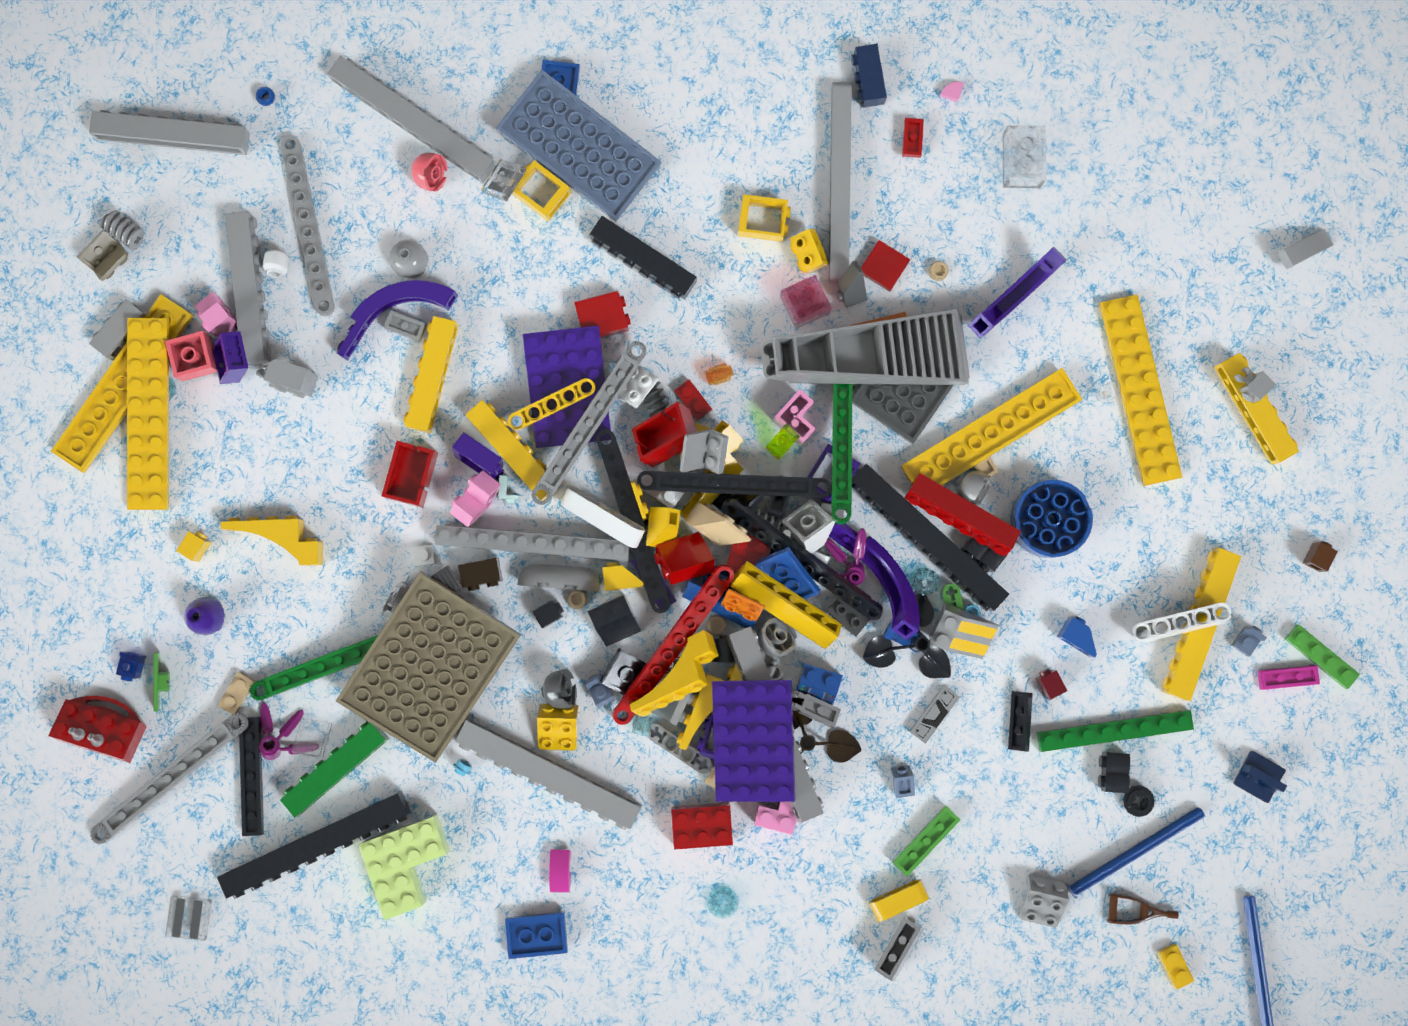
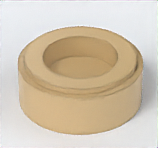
M942 261L934 262L929 269V275L934 281L944 280L949 272L948 266Z
M574 590L568 595L567 601L571 608L581 609L587 603V596L583 591Z
M715 615L708 619L707 629L711 634L718 635L725 630L726 623L721 616Z

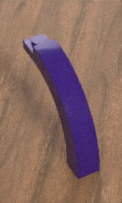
M1052 247L1010 288L968 324L969 328L982 339L1067 261L1066 258L1055 247Z

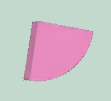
M964 82L948 84L942 90L940 97L958 102Z

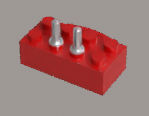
M83 696L71 700L65 699L48 736L66 744L131 763L147 726L136 712L115 699L104 696ZM106 701L116 704L128 712V716L124 717L108 707L87 705V702Z

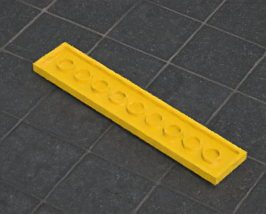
M160 294L144 318L169 319L170 340L181 336L194 315ZM127 342L50 451L83 473H86L127 414Z
M1138 294L1101 302L1099 306L1143 486L1183 478Z
M127 318V510H169V355L165 341L169 340V319Z
M1061 368L900 467L911 484L917 475L921 473L938 484L944 485L1083 399L1064 369Z

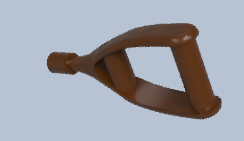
M1116 893L1108 894L1110 896L1109 914L1106 920L1111 924L1131 925L1162 916L1172 919H1178L1179 917L1178 911H1163L1132 896ZM1118 898L1140 902V918L1116 920ZM1149 908L1152 910L1150 915H1148Z

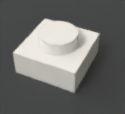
M433 545L413 547L416 567L436 564Z

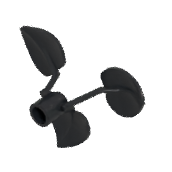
M922 592L916 594L915 597L919 608L920 626L925 627L932 622L934 609L926 593ZM920 630L917 632L918 635L911 639L909 645L892 647L890 640L884 638V636H876L868 642L862 656L867 664L884 668L895 662L896 656L893 650L912 648L924 654L918 663L919 670L924 676L928 678L951 677V666L946 652L934 645L930 647L929 639L923 636Z

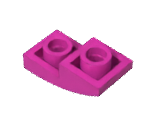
M550 849V892L570 893V850Z

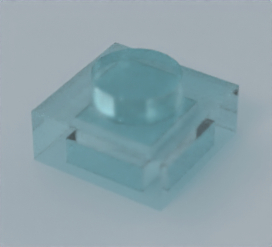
M635 714L632 733L649 737L653 717Z

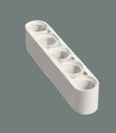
M572 486L567 487L561 501L562 507L623 544L632 548L638 547L645 532L642 526L580 489Z
M1217 603L1140 622L1134 626L1133 634L1138 641L1149 642L1223 624L1231 619V609L1225 603ZM1219 609H1225L1228 614L1226 617L1220 618L1216 615V612ZM1198 614H1206L1208 617L1206 622L1200 623L1196 620ZM1178 619H1186L1188 621L1185 627H1178L1176 625ZM1164 623L1168 625V628L1165 632L1157 631V626ZM1146 628L1148 634L1145 637H1139L1137 635L1139 629Z

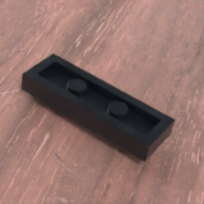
M1012 691L1009 750L1029 752L1033 693Z

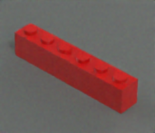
M921 473L914 479L904 497L912 505L919 506L929 515L938 517L945 524L957 528L962 534L969 535L976 539L979 544L988 546L999 555L1006 556L1013 549L1021 533L1020 530Z

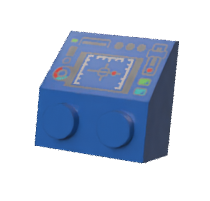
M804 663L796 691L809 694L833 705L843 675Z

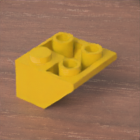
M650 507L646 546L656 547L657 544L676 539L680 510L667 507Z

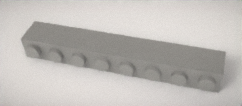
M100 110V112L92 111L89 133L99 141L247 155L250 137L245 126L237 123L226 125L217 121L206 123L203 120L187 121L184 118L168 119L164 116L149 117L145 114H138L137 116L126 112H119L117 114L107 110Z
M248 211L225 214L238 331H241L248 366L267 364L270 362V357H272V351L270 346H268L267 340L270 338V333L265 322L268 319V315L263 304L266 298L261 286L264 280L259 265H261V257L257 250L259 239L255 233L257 221Z

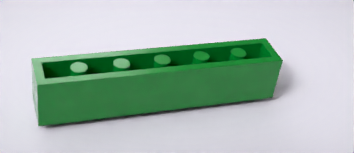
M368 721L358 728L360 732L355 736L351 734L343 741L345 744L340 749L338 747L333 749L328 754L330 757L326 761L321 760L314 765L313 768L315 770L312 773H305L298 779L299 784L295 787L292 785L283 792L284 796L280 801L294 818L300 816L390 739L387 734Z

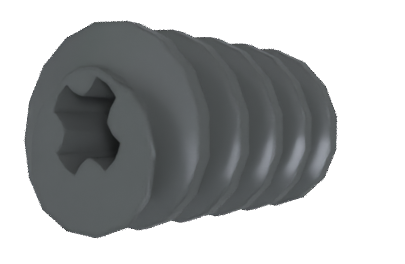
M660 381L654 385L642 401L643 403H648L645 409L651 410L648 413L649 417L659 412L664 413V409L669 405V402H663L666 395L660 396L664 389H657V386L661 384Z

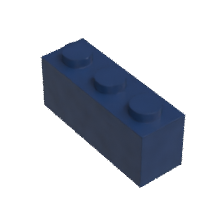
M878 43L855 47L854 54H851L852 66L856 67L854 79L855 83L859 85V90H857L858 101L862 102V108L884 105L887 95Z

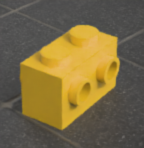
M807 229L789 238L791 242L790 248L796 254L798 259L797 265L800 271L810 274L829 265L816 229Z

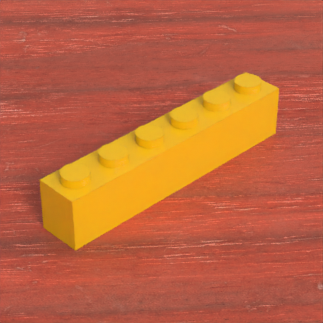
M433 316L432 321H429L427 328L429 332L428 339H425L423 343L424 354L418 362L419 373L413 381L415 389L413 394H410L408 401L410 405L409 412H406L404 416L405 427L428 434L432 432L459 327L456 321Z
M1238 353L1214 366V369L1272 465L1280 463L1299 452L1297 442L1289 435L1286 424L1280 420L1277 415V409L1268 400V394L1253 404L1243 398V393L1239 389L1246 383L1236 381L1234 376L1240 374L1245 378V373L1242 372V369L1245 367L1249 368L1247 359L1241 353Z
M481 400L465 416L533 491L547 466L540 459H534L532 449L527 444L523 446L519 442L521 437L515 430L511 432L507 428L508 422L502 416L499 418L496 416L494 406L490 402L486 404ZM540 489L536 492V496L540 501H543L547 498V493L545 490Z
M748 561L735 573L730 587L742 595L765 605L764 609L817 645L826 649L839 637L842 624Z

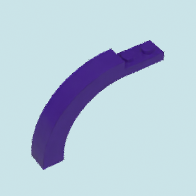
M413 280L388 285L370 295L355 309L350 316L355 321V324L349 327L346 339L339 343L337 354L348 361L371 323L389 308L407 302H426L449 311L458 294L447 286L429 281Z
M835 523L829 537L853 554L858 532L846 524ZM869 536L866 538L864 558L860 560L875 574L887 594L892 610L891 630L907 640L917 633L920 627L919 608L915 594L898 563L882 545Z

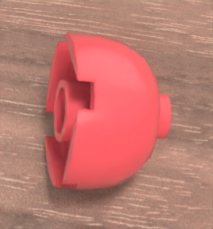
M427 152L420 154L414 160L411 167L413 181L418 187L427 191L436 192L440 190L446 181V177L443 176L444 170L447 171L448 169L447 162L442 155Z

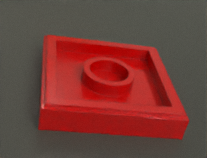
M878 240L861 269L863 276L890 292L911 259Z

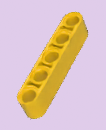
M582 379L512 413L508 417V425L514 430L523 429L591 396L596 390V385L590 379ZM584 382H590L592 385V390L589 393L582 391V384ZM568 390L574 392L575 396L572 401H567L564 397L565 392ZM550 399H555L557 402V407L554 410H550L547 406V402ZM533 407L538 408L540 411L537 418H533L530 415V410ZM515 416L522 418V424L519 427L513 424Z

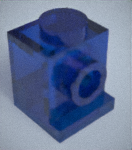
M129 651L120 652L116 675H120L121 680L131 682L133 679L141 678L146 655Z

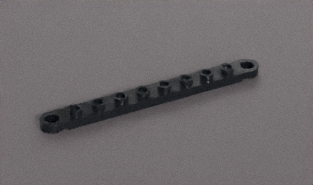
M605 429L598 433L596 438L620 514L645 529L638 547L632 548L652 609L657 613H664L670 607L667 590L659 566L655 561L653 548L646 546L647 530L616 437L612 431ZM605 434L612 437V441L608 445H604L601 442V437ZM658 598L665 599V608H656L655 601Z
M643 471L637 477V484H640L641 489L652 491L814 498L827 497L832 491L830 481L824 478ZM644 475L652 477L651 485L644 486L641 479ZM820 482L825 483L828 487L827 492L824 494H820L816 489Z
M734 498L725 500L721 507L724 515L726 514L732 518L736 524L743 527L775 552L789 547L812 579L870 620L880 619L883 607L879 602L871 599L870 595L747 506L744 507L740 502H737L738 500H734ZM728 506H733L736 509V511H731V509L728 508ZM869 608H873V609H875V610L877 611V613H876V612H875V614H874V612L871 613L872 611H870V610H868V609H869Z

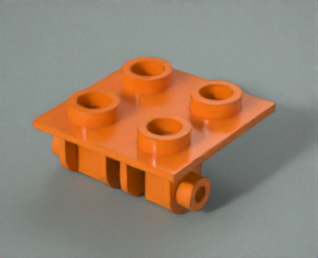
M731 589L727 590L721 603L726 610L739 613L750 621H757L765 607L760 602Z

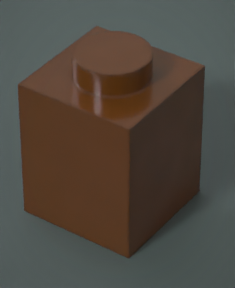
M1325 541L1312 543L1303 564L1318 572H1328L1338 551Z

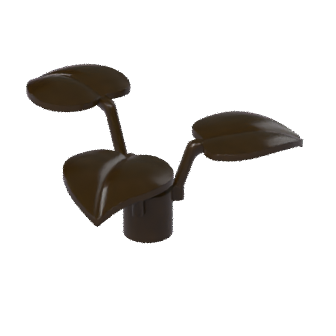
M792 697V702L801 705L802 700ZM793 710V728L801 727L803 734L800 740L802 749L800 754L804 750L810 751L814 749L815 745H828L827 754L829 758L835 762L843 763L861 752L862 749L857 739L844 730L832 731L829 734V742L816 741L815 737L807 734L804 725L811 723L813 719Z

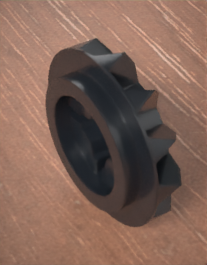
M1141 785L1131 786L1129 793H1125L1122 798L1123 807L1129 814L1136 817L1148 815L1155 803L1152 792ZM1136 795L1139 798H1144L1140 801L1141 807L1138 804H1131L1136 800Z

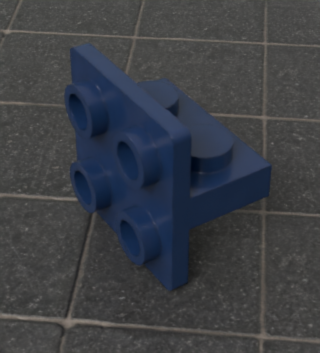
M1250 751L1233 784L1261 801L1269 803L1276 791L1284 792L1287 788L1286 784L1280 782L1286 770L1260 754Z

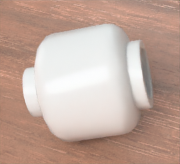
M274 248L264 254L262 267L268 276L280 278L288 272L289 257L283 250Z

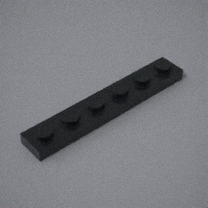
M261 716L247 717L248 726L239 734L242 837L264 835L262 754L259 749L261 742Z

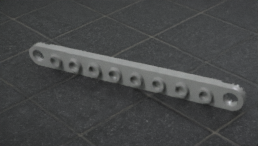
M287 135L281 140V150L314 308L321 316H329L334 312L335 304L300 141L293 135ZM294 141L295 147L291 150L287 149V143ZM324 301L328 302V310L321 311V303Z
M634 341L628 345L544 472L531 494L536 504L544 505L550 501L646 355V346L642 342ZM633 346L641 348L642 353L640 356L632 354L631 349ZM540 489L545 490L547 493V498L543 501L538 500L536 497V492Z
M234 713L217 725L104 817L97 825L93 826L90 831L91 840L96 844H103L112 839L241 734L248 726L247 717L242 713ZM236 717L241 720L240 728H235L233 725ZM99 829L104 830L106 834L104 839L98 837L97 832Z

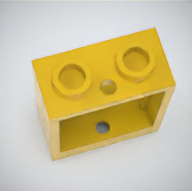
M534 160L531 164L526 165L520 181L512 183L511 187L514 189L512 194L549 222L570 196L571 190L568 185ZM536 171L559 187L544 208L521 192V189Z
M743 194L738 236L783 242V237L788 234L789 226L785 225L786 218H790L791 207L787 206L788 200ZM749 206L781 209L779 233L746 229Z

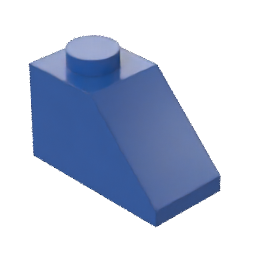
M1078 616L1075 618L1068 617L1057 638L1086 656L1095 658L1097 653L1090 627L1085 625L1086 621Z

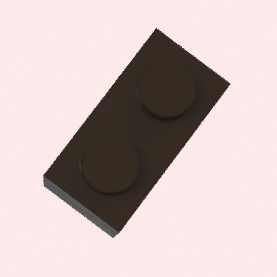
M499 558L458 565L462 588H468V591L479 590V586L486 584L487 588L499 586L498 582L503 581Z

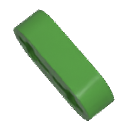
M955 584L945 585L941 590L943 604L948 603L952 605L954 603L955 607L964 610L959 587ZM949 587L955 590L953 601H951V596L946 594Z

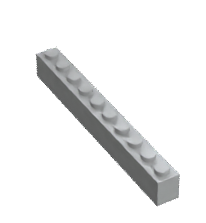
M340 56L327 73L334 83L482 184L486 181L496 167L492 155L486 151L483 153L478 150V146L472 141L466 142L463 140V136L460 133L447 129L448 126L444 122L434 120L428 111L419 110L413 101L403 99L397 90L393 89L391 91L387 88L385 82L379 78L377 80L372 78V74L369 71L356 67L357 64L350 58L346 60Z
M436 525L435 545L629 562L630 547L619 540Z
M751 627L726 636L742 680H771L773 678L771 669L766 667L764 662L766 659L762 648L759 649L757 644L758 636L755 630L752 631ZM794 738L796 801L790 802L797 822L802 823L824 814L822 810L824 805L821 798L816 795L815 790L817 788L813 778H810L807 772L809 771V766L800 754L802 752L800 743L795 741Z
M470 719L465 721L455 741L459 743L460 748L466 751L471 749L477 752L476 756L487 760V758L493 760V764L499 768L504 769V767L511 769V773L515 776L521 777L523 775L529 778L528 782L533 785L539 786L541 784L545 786V790L551 794L556 795L559 793L563 795V799L573 804L575 801L581 804L580 808L587 812L592 810L597 812L599 818L605 821L610 819L616 822L615 825L623 830H626V828L631 829L642 805Z

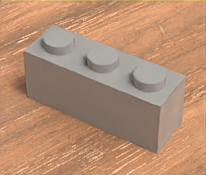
M125 299L124 302L117 306L114 314L105 320L104 326L92 336L89 344L106 358L114 361L127 342V318H144L146 313Z
M904 917L874 970L890 981H895L924 928Z

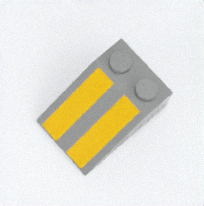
M944 603L929 634L930 644L946 651L983 659L999 625Z

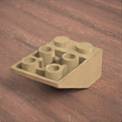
M698 502L684 520L718 546L751 541V538L746 535L747 530L734 523L735 521L726 514L724 515L718 509H714L708 503L704 506Z

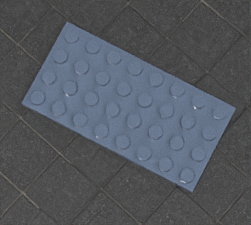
M543 70L539 72L496 127L499 133L615 222L618 221L662 164L654 155Z

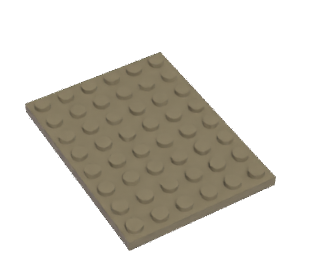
M420 571L343 688L336 702L436 763L521 634Z

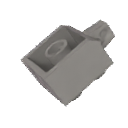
M277 359L269 362L268 365L259 364L256 372L257 376L269 383V387L283 393L287 391L303 399L305 396L312 397L318 375L307 368Z

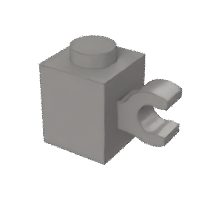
M1245 367L1242 369V372L1245 373V378L1240 374L1234 376L1236 381L1246 383L1239 390L1243 393V398L1252 404L1260 401L1276 386L1264 371L1253 375L1251 370Z

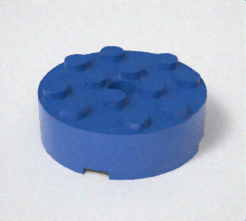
M1046 480L1028 487L1017 497L1012 506L1010 524L1021 531L1017 542L1027 552L1042 558H1056L1078 550L1086 542L1091 533L1093 514L1086 496L1077 487L1061 480ZM1050 514L1055 518L1054 524L1049 522L1048 516Z

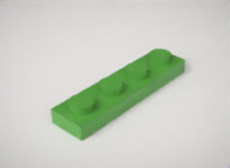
M1295 625L1285 638L1289 644L1315 665H1318L1322 671L1344 689H1349L1360 674L1301 625Z
M945 805L892 863L908 877L961 819Z

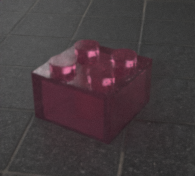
M816 275L789 286L780 292V298L795 329L829 315L832 310Z

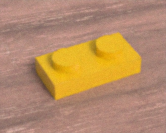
M1174 943L1157 951L1175 989L1178 990L1195 982L1177 944Z

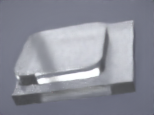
M301 718L292 752L306 756L324 757L332 722Z

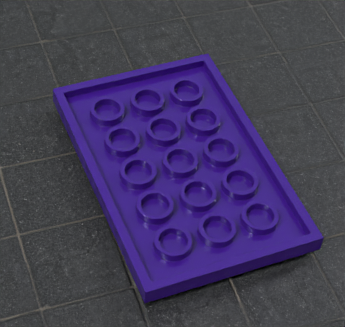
M599 326L522 334L531 404L585 378L592 380L596 385V390L591 396L533 423L536 448L562 446L605 382ZM590 382L582 384L583 392L589 393L592 390ZM568 390L565 392L564 397L567 401L574 399L573 391ZM550 399L547 402L550 410H554L557 407L555 399ZM536 407L531 409L532 417L537 418L540 414L539 409ZM609 412L588 443L597 442L596 438L600 431L605 429L611 431ZM608 434L601 437V441L612 440V437Z
M792 680L712 681L716 802H795Z

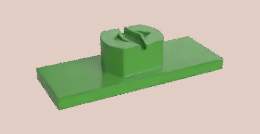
M160 652L154 653V712L160 711V692L170 691V682H168L170 680V672H160Z

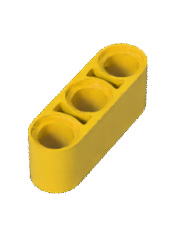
M917 879L876 897L870 901V905L877 921L880 922L926 902L929 896L922 880Z

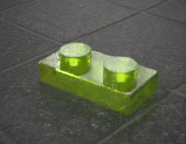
M786 423L765 448L780 460L801 436Z

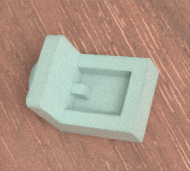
M499 475V480H496L501 484L498 490V499L503 500L505 504H515V501H520L518 495H509L510 478L505 475Z

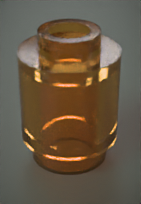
M726 362L710 367L709 370L705 371L709 386L713 384L716 386L731 381V376H734L731 365L727 366Z

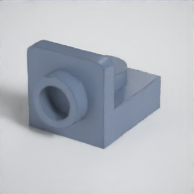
M1256 626L1243 627L1231 646L1245 656L1250 657L1260 641H1265L1267 637Z
M601 673L591 676L584 682L598 708L615 699L611 689L599 682L603 676Z
M900 765L891 768L895 797L915 796L914 775L910 766Z

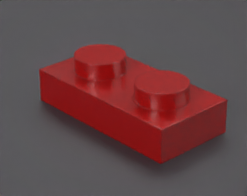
M905 118L902 157L921 158L924 119Z
M690 379L674 390L683 404L691 410L696 421L712 411L710 405Z

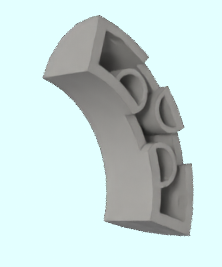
M529 564L519 574L517 585L599 592L597 574L592 569L582 567Z

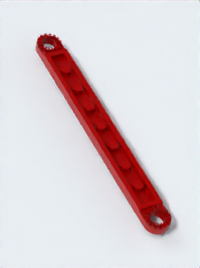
M728 565L717 566L628 688L625 695L620 699V702L613 710V719L617 724L626 725L632 720L635 713L631 711L630 704L639 700L656 687L688 643L687 638L696 632L734 578V573ZM726 570L729 572L728 578L720 579L718 577L719 573ZM620 711L628 713L627 717L623 719L618 718L617 714Z

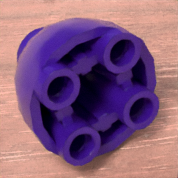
M209 597L195 599L187 606L184 613L187 627L192 632L205 636L221 630L225 618L221 602Z

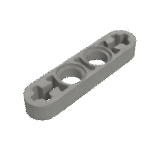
M652 723L647 727V737L701 774L711 770L712 762L708 757L701 755L697 757L700 761L707 760L708 768L703 767L700 769V764L696 761L694 765L690 763L694 760L696 753H700L692 745L689 744L687 748L692 750L693 755L691 758L685 759L681 755L683 749L678 748L679 743L674 748H668L665 744L666 739L669 737H673L677 741V735L658 723ZM658 727V732L662 735L664 731L668 733L663 738L662 743L658 741L660 739L659 736H651L650 728Z

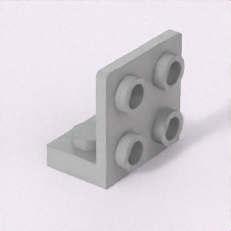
M713 429L686 434L683 442L680 471L688 472L705 468L716 474H722L729 436Z

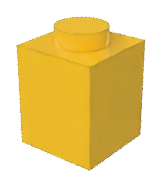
M188 531L176 551L191 561L199 562L212 542L206 539L208 536L200 531H196V533Z

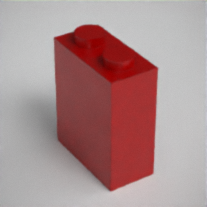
M619 291L574 302L580 327L599 326L600 338L629 331L628 325H631L629 314H624L623 307H626L624 296L619 295Z
M700 532L656 545L655 561L658 565H661L662 574L671 585L714 572L715 559Z

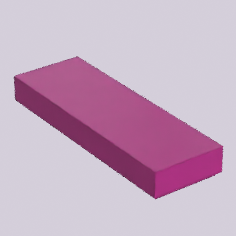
M1318 665L1257 670L1260 690L1320 684Z

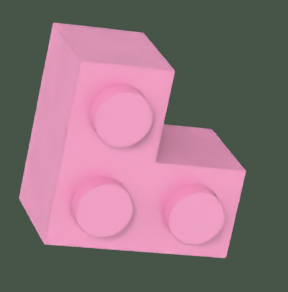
M211 292L195 305L199 311L197 315L203 321L201 323L208 332L211 331L214 336H219L220 333L234 332L238 329L235 315L214 292Z
M799 389L774 417L773 421L802 446L816 428L802 417L812 407L814 401Z
M483 470L478 475L474 474L469 479V486L465 489L464 494L461 497L457 496L451 504L453 508L450 514L467 527L475 522L492 505L501 485Z
M778 802L777 807L758 803L754 825L793 835L797 819L790 802Z

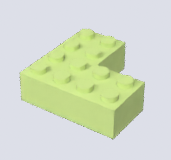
M438 814L358 844L384 920L419 908L426 903L414 866L444 856L450 852Z

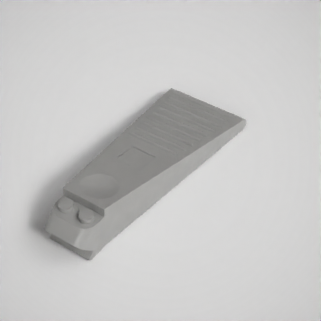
M959 309L797 335L773 336L772 340L764 342L761 347L765 377L780 382L789 381V383L966 385L969 384L968 378H970L962 316L959 313Z

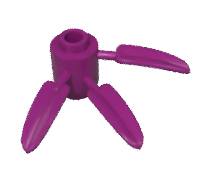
M865 529L859 530L853 552V557L856 560L848 562L846 560L847 555L830 538H827L825 546L839 563L844 562L846 564V573L839 574L846 577L854 585L861 584L865 579V567L859 560L864 558Z
M264 702L261 704L262 732L267 735L259 744L263 758L275 760L280 756L281 751H288L290 755L311 753L319 749L320 746L318 744L312 743L290 744L289 747L280 746L279 740L283 736L288 737L301 721L304 715L303 710H298L279 730V736L275 738L270 735V732H273L274 729L269 707Z

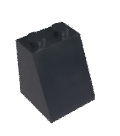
M625 595L587 611L595 630L606 647L641 632V628Z

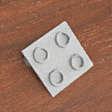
M638 366L618 397L622 402H627L637 409L660 378L643 367Z

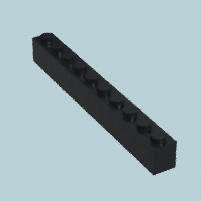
M867 463L852 478V490L866 497L864 499L865 502L871 507L875 506L880 510L878 513L885 520L889 518L894 523L892 526L900 533L903 531L908 536L907 540L912 545H918L925 557L936 561V567L942 572H948L951 575L949 578L956 585L961 584L965 588L964 592L969 597H975L979 601L978 605L983 610L995 611L1008 597L1009 593Z
M401 791L218 876V882L226 899L232 896L234 899L245 895L244 890L251 888L254 891L264 886L262 882L268 879L271 883L281 878V873L287 871L290 874L299 870L298 865L303 863L306 866L318 861L316 857L322 854L325 858L335 853V848L339 846L344 849L354 844L352 840L359 838L361 841L372 836L370 832L376 829L378 832L389 828L388 824L393 821L398 824L407 820L406 815L410 814L411 810Z

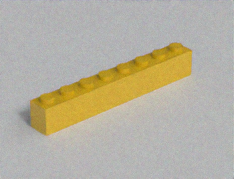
M1215 548L1209 552L1207 556L1208 564L1201 573L1200 579L1202 580L1200 586L1195 590V600L1188 611L1226 602L1242 556L1222 548ZM1219 609L1216 612L1218 617L1221 616L1223 609ZM1203 613L1198 614L1196 620L1200 623L1206 622L1208 619L1207 615ZM1217 625L1182 634L1181 640L1175 646V657L1169 663L1168 668L1170 671L1168 677H1165L1162 683L1163 693L1191 702Z

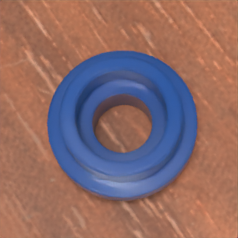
M261 87L256 92V100L262 106H269L275 101V93L268 87ZM265 95H269L267 99H263Z

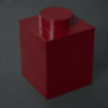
M1047 668L1039 672L1040 676L1035 678L1046 699L1052 700L1068 691L1057 670Z

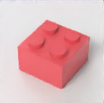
M200 331L165 341L174 378L184 382L217 373L212 350L213 343L209 334Z

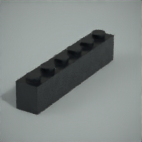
M604 216L600 217L589 234L592 244L596 247L605 248L610 256L613 258L619 257L627 267L631 269L633 267L636 268L641 276L646 279L650 277L658 287L662 289L664 287L670 290V294L677 299L681 297L685 300L697 282V276Z

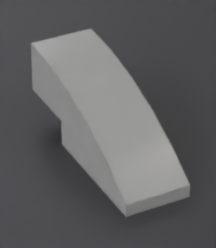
M1323 229L1283 249L1277 254L1286 269H1289L1334 244L1326 230Z

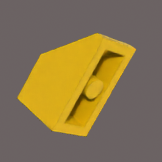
M618 562L607 563V567H602L605 591L644 587V583L622 565L618 566Z

